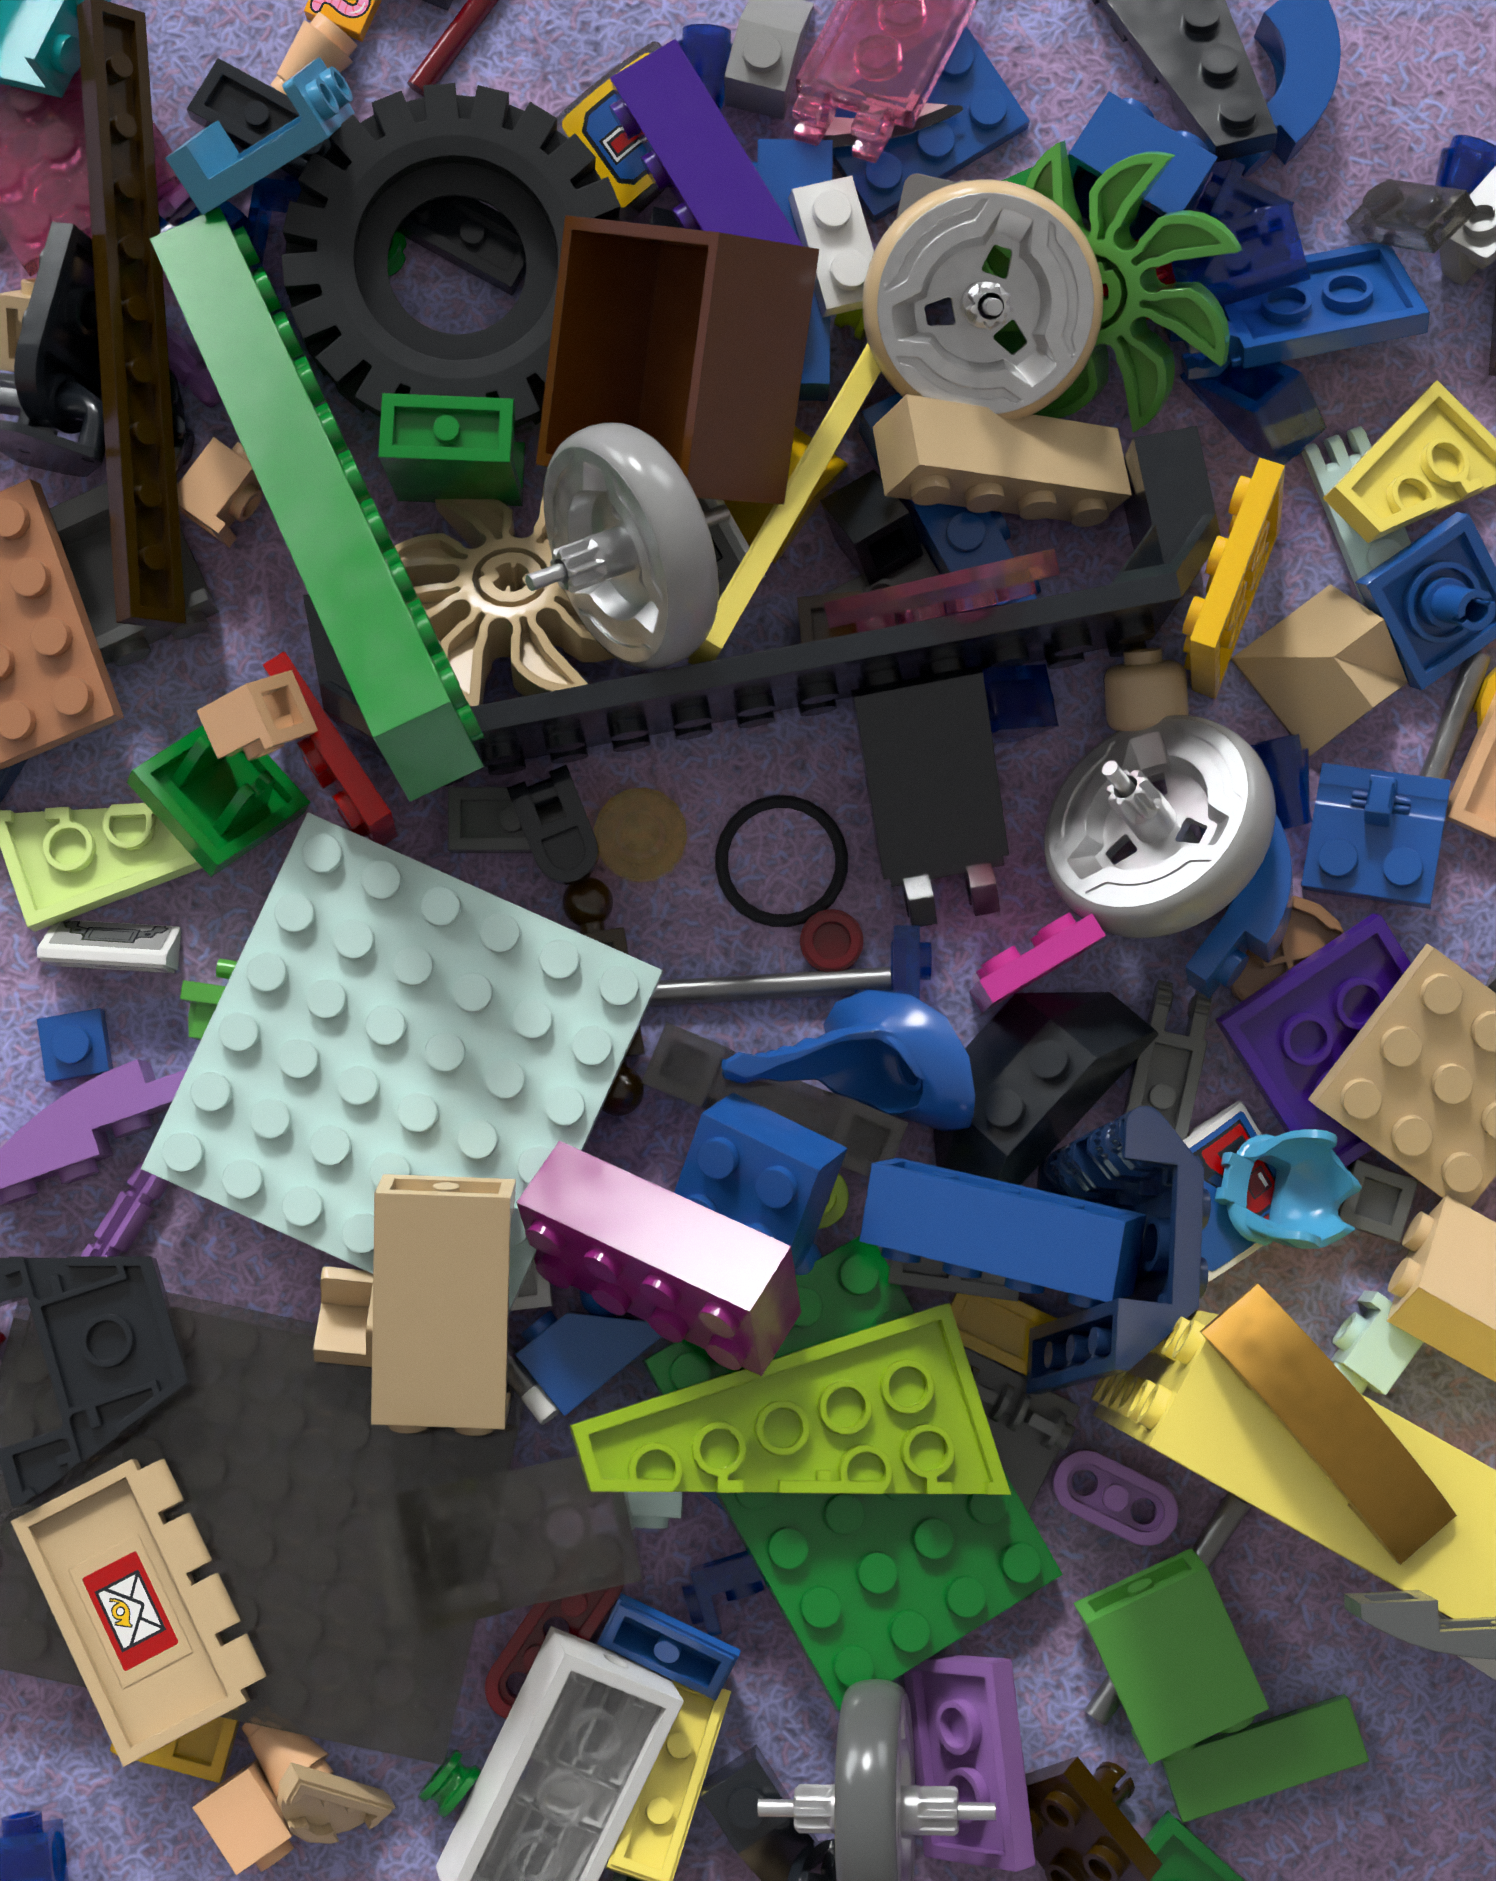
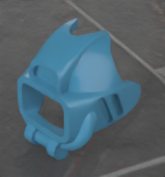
M1303 1129L1290 1131L1278 1136L1269 1134L1257 1135L1243 1143L1237 1153H1223L1221 1166L1225 1168L1221 1187L1216 1189L1214 1200L1219 1204L1227 1206L1228 1215L1233 1226L1240 1235L1249 1241L1265 1246L1274 1241L1294 1248L1319 1249L1340 1240L1355 1230V1227L1345 1223L1338 1216V1209L1340 1204L1347 1198L1357 1194L1362 1189V1186L1333 1151L1332 1148L1337 1145V1136L1324 1130ZM1257 1159L1274 1166L1276 1169V1179L1268 1220L1246 1208L1249 1179L1254 1162Z

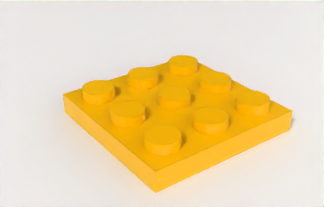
M1260 457L1252 478L1241 475L1236 484L1228 509V514L1233 515L1228 529L1229 538L1217 536L1205 569V573L1210 575L1206 586V598L1194 596L1182 629V634L1187 635L1183 647V652L1187 653L1184 668L1191 671L1192 690L1213 699L1217 697L1281 529L1285 465Z

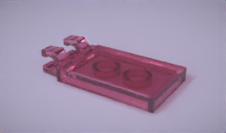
M838 0L796 77L798 98L793 106L792 113L793 118L801 121L794 130L795 140L818 146L834 119L837 107L857 113L851 124V135L859 137L852 147L853 157L876 163L891 137L895 124L913 129L978 0Z

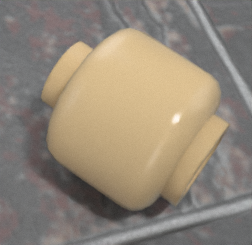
M1142 648L1124 651V663L1114 665L1104 673L1106 720L1108 725L1115 731L1144 730L1159 723L1166 716L1189 715L1185 668L1175 660H1163L1162 648Z

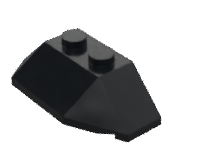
M1111 992L1015 993L965 1048L970 1058L975 1087L974 1114L969 1128L956 1131H940L933 1128L936 1166L1021 1185L1159 1035L1158 1032Z

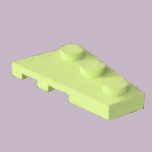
M145 803L112 804L109 808L72 810L69 807L45 808V811L23 813L0 810V848L26 925L34 932L202 868Z

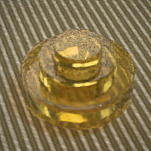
M645 787L626 789L611 797L599 811L594 827L599 856L604 865L619 878L636 883L656 881L671 873L683 858L688 842L686 821L678 805L664 793Z

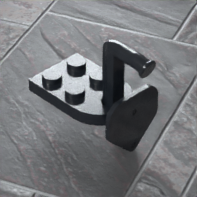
M52 222L45 248L40 254L39 269L29 305L23 314L22 329L15 354L14 374L0 373V414L19 416L18 422L0 420V452L26 466L64 475L87 477L102 465L105 456L92 239L74 224ZM58 432L68 434L80 432L78 442L57 436Z

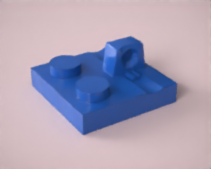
M1322 763L1301 882L1302 889L1431 909L1451 790V780Z

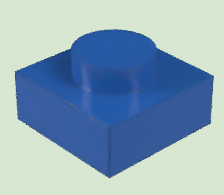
M97 1008L37 1019L46 1082L53 1083L94 1076L113 1069L104 1009Z

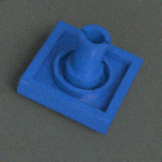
M1454 513L1355 582L1369 610L1384 619L1408 684L1412 688L1425 689L1496 639V566L1469 514Z

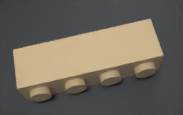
M908 394L873 426L884 494L888 497L910 499L918 505H934L939 503L967 507L969 511L975 513L997 511L1019 514L1021 518L1026 520L1048 518L1070 521L1078 527H1089L1105 521L1109 517L1110 512L1132 496L1118 428L1033 414L1021 419H1005L996 415L988 407Z

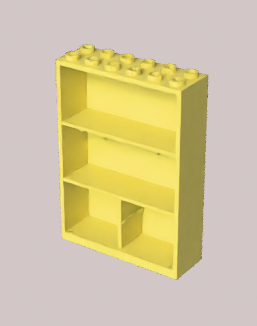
M1196 1310L1187 1319L1180 1317L1173 1328L1174 1331L1132 1369L1098 1380L1091 1395V1399L1099 1403L1093 1414L1095 1417L1402 1591L1420 1590L1438 1600V1611L1451 1619L1496 1617L1495 1469L1362 1395L1417 1461L1457 1515L1400 1565L1350 1509L1348 1500L1259 1396L1244 1385L1199 1332L1219 1314Z

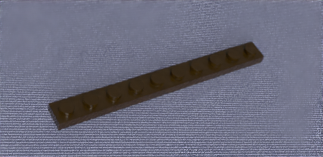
M84 0L77 5L116 623L172 630L186 624L163 269L150 241V238L160 234L146 16L144 12L105 0Z

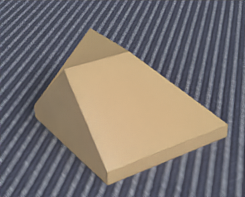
M1331 584L1231 658L1236 667L1307 757H1310L1408 683L1384 619Z

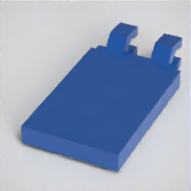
M1388 239L1207 274V284L1200 283L1209 289L1221 305L1228 322L1230 334L1227 361L1222 367L1203 353H1199V350L1176 333L1164 327L1170 342L1183 341L1188 353L1181 354V366L1188 380L1219 376L1230 363L1232 367L1242 365L1243 369L1428 333L1430 311Z

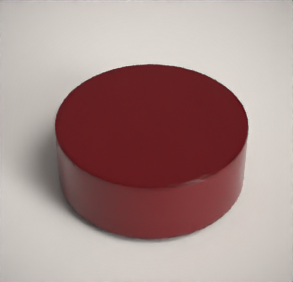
M836 909L823 910L811 916L804 924L800 935V950L805 961L817 971H843L852 967L860 957L863 949V933L858 922L848 913Z

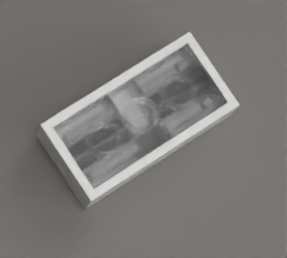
M551 1626L437 1862L436 1870L440 1881H598L684 1702L671 1679L609 1649Z

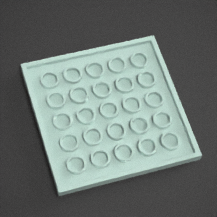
M307 812L141 1169L372 1274L374 1258V1193L383 1174L516 1179L515 1207L511 1218L510 1313L536 1253V1249L529 1245L525 1235V1229L516 1202L559 1141L583 1151L662 977L663 970Z

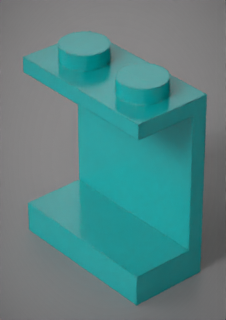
M0 0V84L62 98L74 73L81 66L77 5L84 0Z

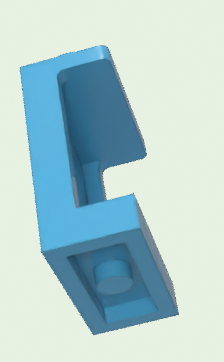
M318 57L283 83L282 87L300 116L241 153L238 152L217 120L198 132L165 158L202 215L329 138L346 119L355 113L349 104L353 100L351 90L335 67L327 68L323 60Z

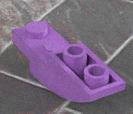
M136 1059L98 1075L72 1089L44 1108L20 1128L0 1149V1206L16 1203L37 1195L38 1190L35 1183L59 1175L61 1184H68L99 1173L97 1161L113 1156L106 1131L112 1129L115 1139L151 1128L153 1125L150 1116L169 1109L187 1069L156 1080L151 1063Z

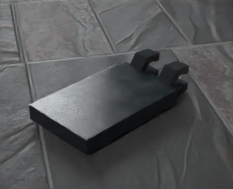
M974 666L851 690L880 871L883 879L890 878L891 887L902 885L907 916L910 917L912 928L938 924L930 880L957 874H964L968 901L972 905L975 916L1000 912L997 883L993 868L1004 866L1003 856L1009 855L984 677L980 667Z

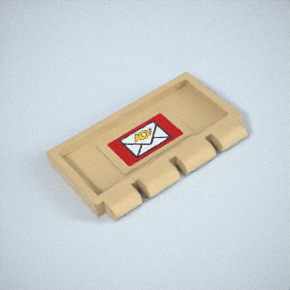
M131 1459L11 1521L123 1767L250 1701L245 1688L267 1676L247 1633L225 1645L219 1633L241 1622L219 1573L213 1574L198 1583H195L191 1572L213 1560L190 1512L168 1523L163 1515V1512L184 1501L165 1459L156 1461L144 1468H141L138 1459Z

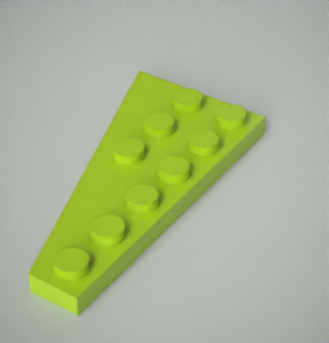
M950 1303L937 1305L772 1359L762 1376L744 1368L569 1425L588 1490L591 1492L1011 1495Z

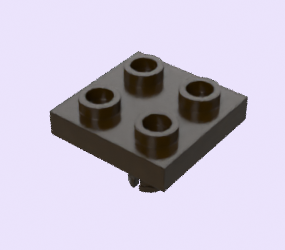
M1077 1756L1025 1774L1035 1859L1045 1870V1876L1048 1881H1150L1162 1866L1158 1857L1119 1809L1125 1800L1132 1796L1135 1790L1131 1777L1125 1779L1119 1788L1115 1787L1117 1782L1126 1773L1119 1765L1109 1761L1102 1762L1096 1768L1094 1775H1092Z

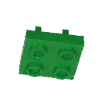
M203 725L134 768L126 782L210 877H213L298 819L306 812L311 803L268 754L248 761L244 751H241L233 756L217 759Z

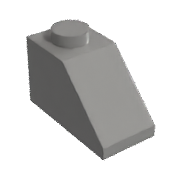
M803 0L748 1L739 19L724 76L725 106L784 120L814 3Z

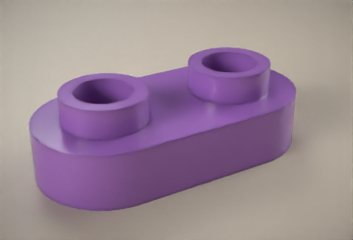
M1090 1449L1072 1450L1063 1455L1054 1466L1051 1476L1054 1496L1072 1514L1140 1546L1159 1544L1166 1540L1174 1531L1178 1521L1177 1502L1170 1490L1156 1480ZM1080 1470H1090L1095 1476L1094 1488L1086 1494L1075 1492L1072 1486L1073 1476ZM1141 1498L1149 1499L1154 1506V1513L1146 1522H1136L1131 1515L1133 1503Z

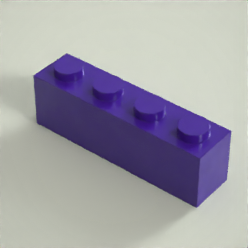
M676 38L610 77L617 99L615 103L609 106L611 113L626 139L629 140L637 135L648 152L640 158L657 190L661 191L669 187L679 205L674 207L672 212L680 228L721 232L803 246Z

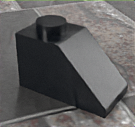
M754 1745L704 1779L701 1788V1798L737 1854L761 1881H787L792 1864L799 1852L808 1844L818 1841L814 1833H798L794 1828V1817H758V1799H791L758 1746ZM825 1853L815 1860L810 1870L823 1862Z

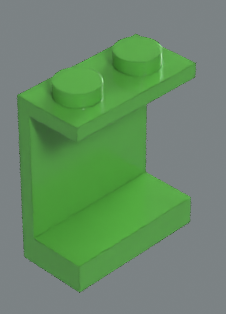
M1192 1548L1073 1603L1084 1628L1098 1650L1133 1729L1131 1733L1149 1765L1159 1760L1168 1762L1180 1759L1194 1749L1195 1743L1219 1732L1233 1733L1242 1730L1253 1722L1255 1715L1270 1709L1211 1574Z

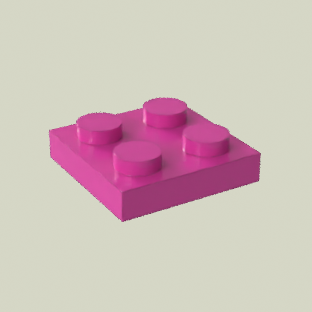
M1069 912L1040 929L1037 935L1030 939L1034 948L1020 955L1014 945L981 965L982 968L976 971L980 980L969 992L983 1013L1091 949L1106 935L1092 913L1076 922Z

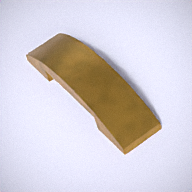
M1258 1283L1252 1285L1199 1331L1244 1385L1259 1396L1348 1500L1350 1509L1398 1564L1401 1565L1457 1516L1417 1461L1369 1403L1313 1340Z

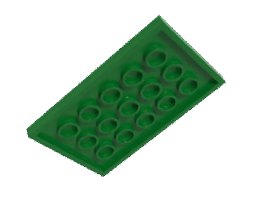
M860 1235L815 1261L813 1269L808 1274H795L801 1314L773 1359L915 1313L900 1285L888 1283L889 1266L885 1258L881 1256L878 1246L859 1242ZM684 1339L679 1343L673 1342L642 1360L660 1395L738 1371L718 1364L707 1354L705 1349ZM1006 1473L1005 1477L1011 1495L715 1492L832 1705L838 1712L841 1710L847 1688L854 1683L869 1679L893 1681L1063 1575Z

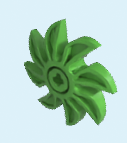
M1065 140L1047 150L1031 170L1025 186L1054 201L1077 223L1093 249L1099 265L1102 284L1106 283L1109 289V294L1105 297L1103 296V315L1097 342L1084 369L1060 397L1033 415L1062 418L1077 412L1092 402L1109 381V354L1107 351V345H1109L1115 351L1116 361L1123 376L1132 432H1136L1152 421L1162 410L1171 393L1175 376V362L1173 351L1155 332L1148 328L1146 317L1150 318L1154 323L1176 333L1220 367L1226 363L1230 334L1225 313L1216 297L1199 282H1175L1170 285L1161 283L1157 278L1156 268L1177 260L1240 252L1242 248L1234 234L1216 218L1192 210H1180L1161 216L1138 242L1131 237L1129 231L1130 224L1135 219L1142 201L1175 155L1160 151L1138 153L1117 162L1107 169L1097 179L1089 192L1091 232L1084 227L1083 217L1075 199ZM994 245L982 266V271L1004 279L1007 276L1011 251ZM1014 320L1009 321L993 336L994 340L1012 355L1026 343Z

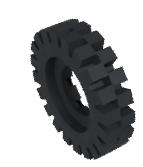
M455 83L423 85V98L406 101L402 91H398L372 102L374 115L360 123L352 114L329 137L331 147L325 155L321 157L315 152L313 153L298 178L301 192L297 202L289 200L283 227V235L286 240V254H281L284 287L289 296L291 312L308 352L324 376L327 375L335 383L339 394L362 413L367 409L380 417V419L382 393L512 398L516 406L515 428L530 421L537 425L541 422L565 215L620 221L621 206L609 178H600L595 170L596 157L575 133L567 139L557 130L558 118L532 102H529L525 111L509 105V92L478 85L475 96L456 95ZM460 196L473 198L497 209L516 229L526 255L525 282L515 305L501 320L486 329L473 333L449 334L433 330L421 324L401 306L392 290L388 277V252L392 238L399 225L419 206L443 197Z

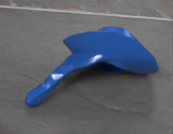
M875 990L863 991L835 1002L823 1024L825 1034L818 1038H804L794 1046L783 1045L777 1050H769L765 1053L759 1052L755 1055L738 1052L728 1059H722L723 1077L736 1083L745 1084L766 1079L776 1082L818 1080L839 1097L877 1110L887 1116H898L940 1131H956L969 1128L974 1114L975 1087L967 1051L948 1018L910 994Z

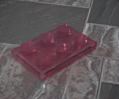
M1050 549L824 602L829 628L856 623L857 632L859 633L896 626L894 613L897 615L899 625L944 616L946 613L943 602H945L947 614L997 604V600L999 603L1037 594L1035 580L1060 575L1055 549Z

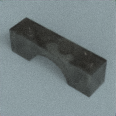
M666 1022L641 1081L643 1086L702 1111L707 1110L734 1092L847 1147L841 1169L867 1180L870 1178L872 1163L895 1157L908 1122L848 1097L834 1094L802 1081L776 1082L766 1079L742 1084L725 1079L722 1075V1059H728L737 1052Z

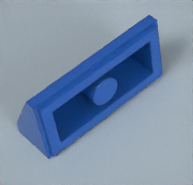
M623 1593L620 1594L597 1644L715 1701L741 1652L740 1649Z

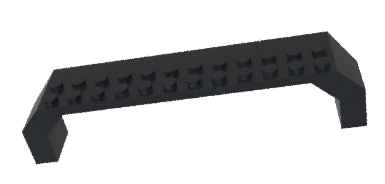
M1197 426L1133 438L1124 456L1132 496L1123 503L1134 552L1111 585L471 706L485 736L474 742V747L483 766L488 767L489 775H506L526 769L525 759L550 755L551 763L554 764L574 762L589 756L588 747L612 743L613 751L615 752L631 751L649 746L651 744L650 735L674 731L677 740L694 739L711 734L713 732V723L734 719L737 720L739 728L757 727L773 722L775 720L774 712L797 707L799 708L800 716L824 714L837 709L836 700L852 697L851 690L974 666L980 667L982 672L985 673L987 681H996L1020 675L1023 673L1022 664L1046 660L1048 669H1059L1085 661L1084 652L1108 648L1110 657H1122L1124 651L1147 648L1145 641L1152 640L1208 559L1217 536H1221ZM309 594L303 595L323 709L343 733L386 761L372 737ZM461 777L444 786L462 782L464 780V777Z

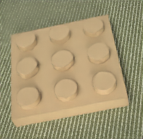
M1426 944L1308 1100L1439 1196L1444 1198L1447 1195L1469 1208L1474 1205L1496 1176V993L1437 949Z

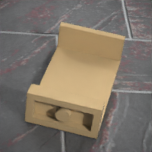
M383 1174L374 1193L371 1425H388L390 1430L398 1433H418L426 1430L428 1427H452L456 1432L468 1436H481L493 1432L494 1429H505L511 1393H507L510 1236L511 1218L515 1207L516 1179Z

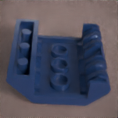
M1139 1106L1114 1119V1123L1110 1121L1069 1143V1146L1065 1145L1053 1151L1038 1167V1190L1147 1214L1133 1295L1123 1299L1117 1298L1091 1308L1080 1307L1079 1312L1029 1329L1026 1394L1041 1395L1127 1372L1174 1331L1173 1328L1180 1317L1187 1319L1199 1308V1299L1205 1294L1208 1284V1264L1206 1259L1201 1257L1202 1230L1206 1227L1211 1212L1210 1193L1204 1188V1167L1163 1115L1153 1107Z

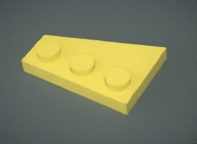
M1436 380L1337 482L1323 499L1367 543L1372 542L1495 487L1496 438Z

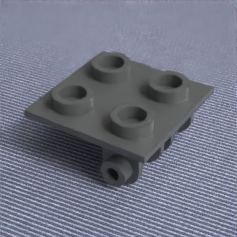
M965 1347L964 1349L1002 1467L1027 1512H1029L1060 1448L1065 1450L1074 1435L1076 1427L1072 1424L1081 1407L1053 1392L1041 1395L1026 1394V1378Z

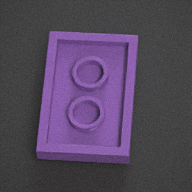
M936 1653L904 1673L905 1690L909 1699L912 1718L916 1785L955 1786L959 1792V1802H995L996 1820H959V1832L955 1836L922 1835L924 1857L1014 1872L1036 1866L1012 1659Z

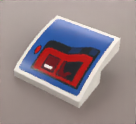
M1242 1101L1235 1102L1188 1131L1187 1138L1183 1140L1204 1167V1188L1209 1191L1211 1198L1210 1217L1206 1227L1202 1230L1201 1257H1204L1208 1264V1282L1263 1246L1249 1241L1240 1235L1229 1218L1227 1206L1219 1204L1214 1200L1216 1189L1221 1187L1225 1169L1221 1166L1223 1153H1237L1241 1145L1248 1139L1262 1135ZM1257 1159L1254 1162L1249 1179L1246 1208L1268 1220L1276 1179V1169L1274 1166Z

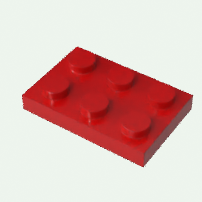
M284 651L262 664L267 677L292 670L318 729L317 732L303 737L302 740L297 742V745L303 754L302 758L320 787L324 789L333 783L338 793L333 795L332 798L338 807L337 812L348 830L363 837L368 836L370 840L383 846L398 837L393 816L388 806L286 652Z

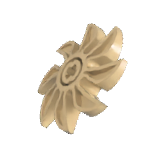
M544 486L539 518L534 526L533 534L529 537H515L513 511L499 500L435 499L437 511L472 549L463 547L460 542L444 533L421 535L395 545L416 594L436 632L435 634L454 670L470 707L483 704L486 679L492 669L493 661L497 658H511L513 686L524 696L588 684L554 646L563 648L566 653L581 662H599L615 658L590 634L573 608L565 589H562L558 582L534 591H530L525 583V576L527 574L550 567V561L553 559L545 526Z

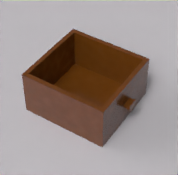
M565 215L536 465L548 467L559 445L579 430L601 423H624L646 432L666 449L681 468L697 498L784 505L819 249L721 232Z

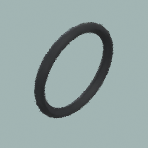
M773 795L749 803L729 819L720 834L716 847L715 870L719 886L725 897L739 913L756 923L770 927H792L806 923L811 916L820 911L827 910L835 902L843 889L847 876L848 851L844 836L838 825L822 808L809 800L795 796ZM774 808H790L814 818L827 832L835 853V871L824 895L806 909L790 914H772L759 910L749 904L737 892L731 881L728 869V852L732 839L738 829L754 815Z

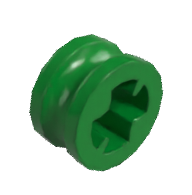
M457 1749L448 1755L418 1795V1798L423 1802L427 1800L435 1801L438 1805L437 1814L442 1818H445L458 1805L481 1773V1769L476 1765L472 1767L464 1766L461 1761L462 1753Z

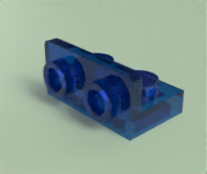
M1291 202L1276 207L1257 208L1244 217L1223 223L1234 234L1241 245L1242 250L1240 252L1171 262L1176 282L1201 283L1216 297L1221 307L1311 279Z

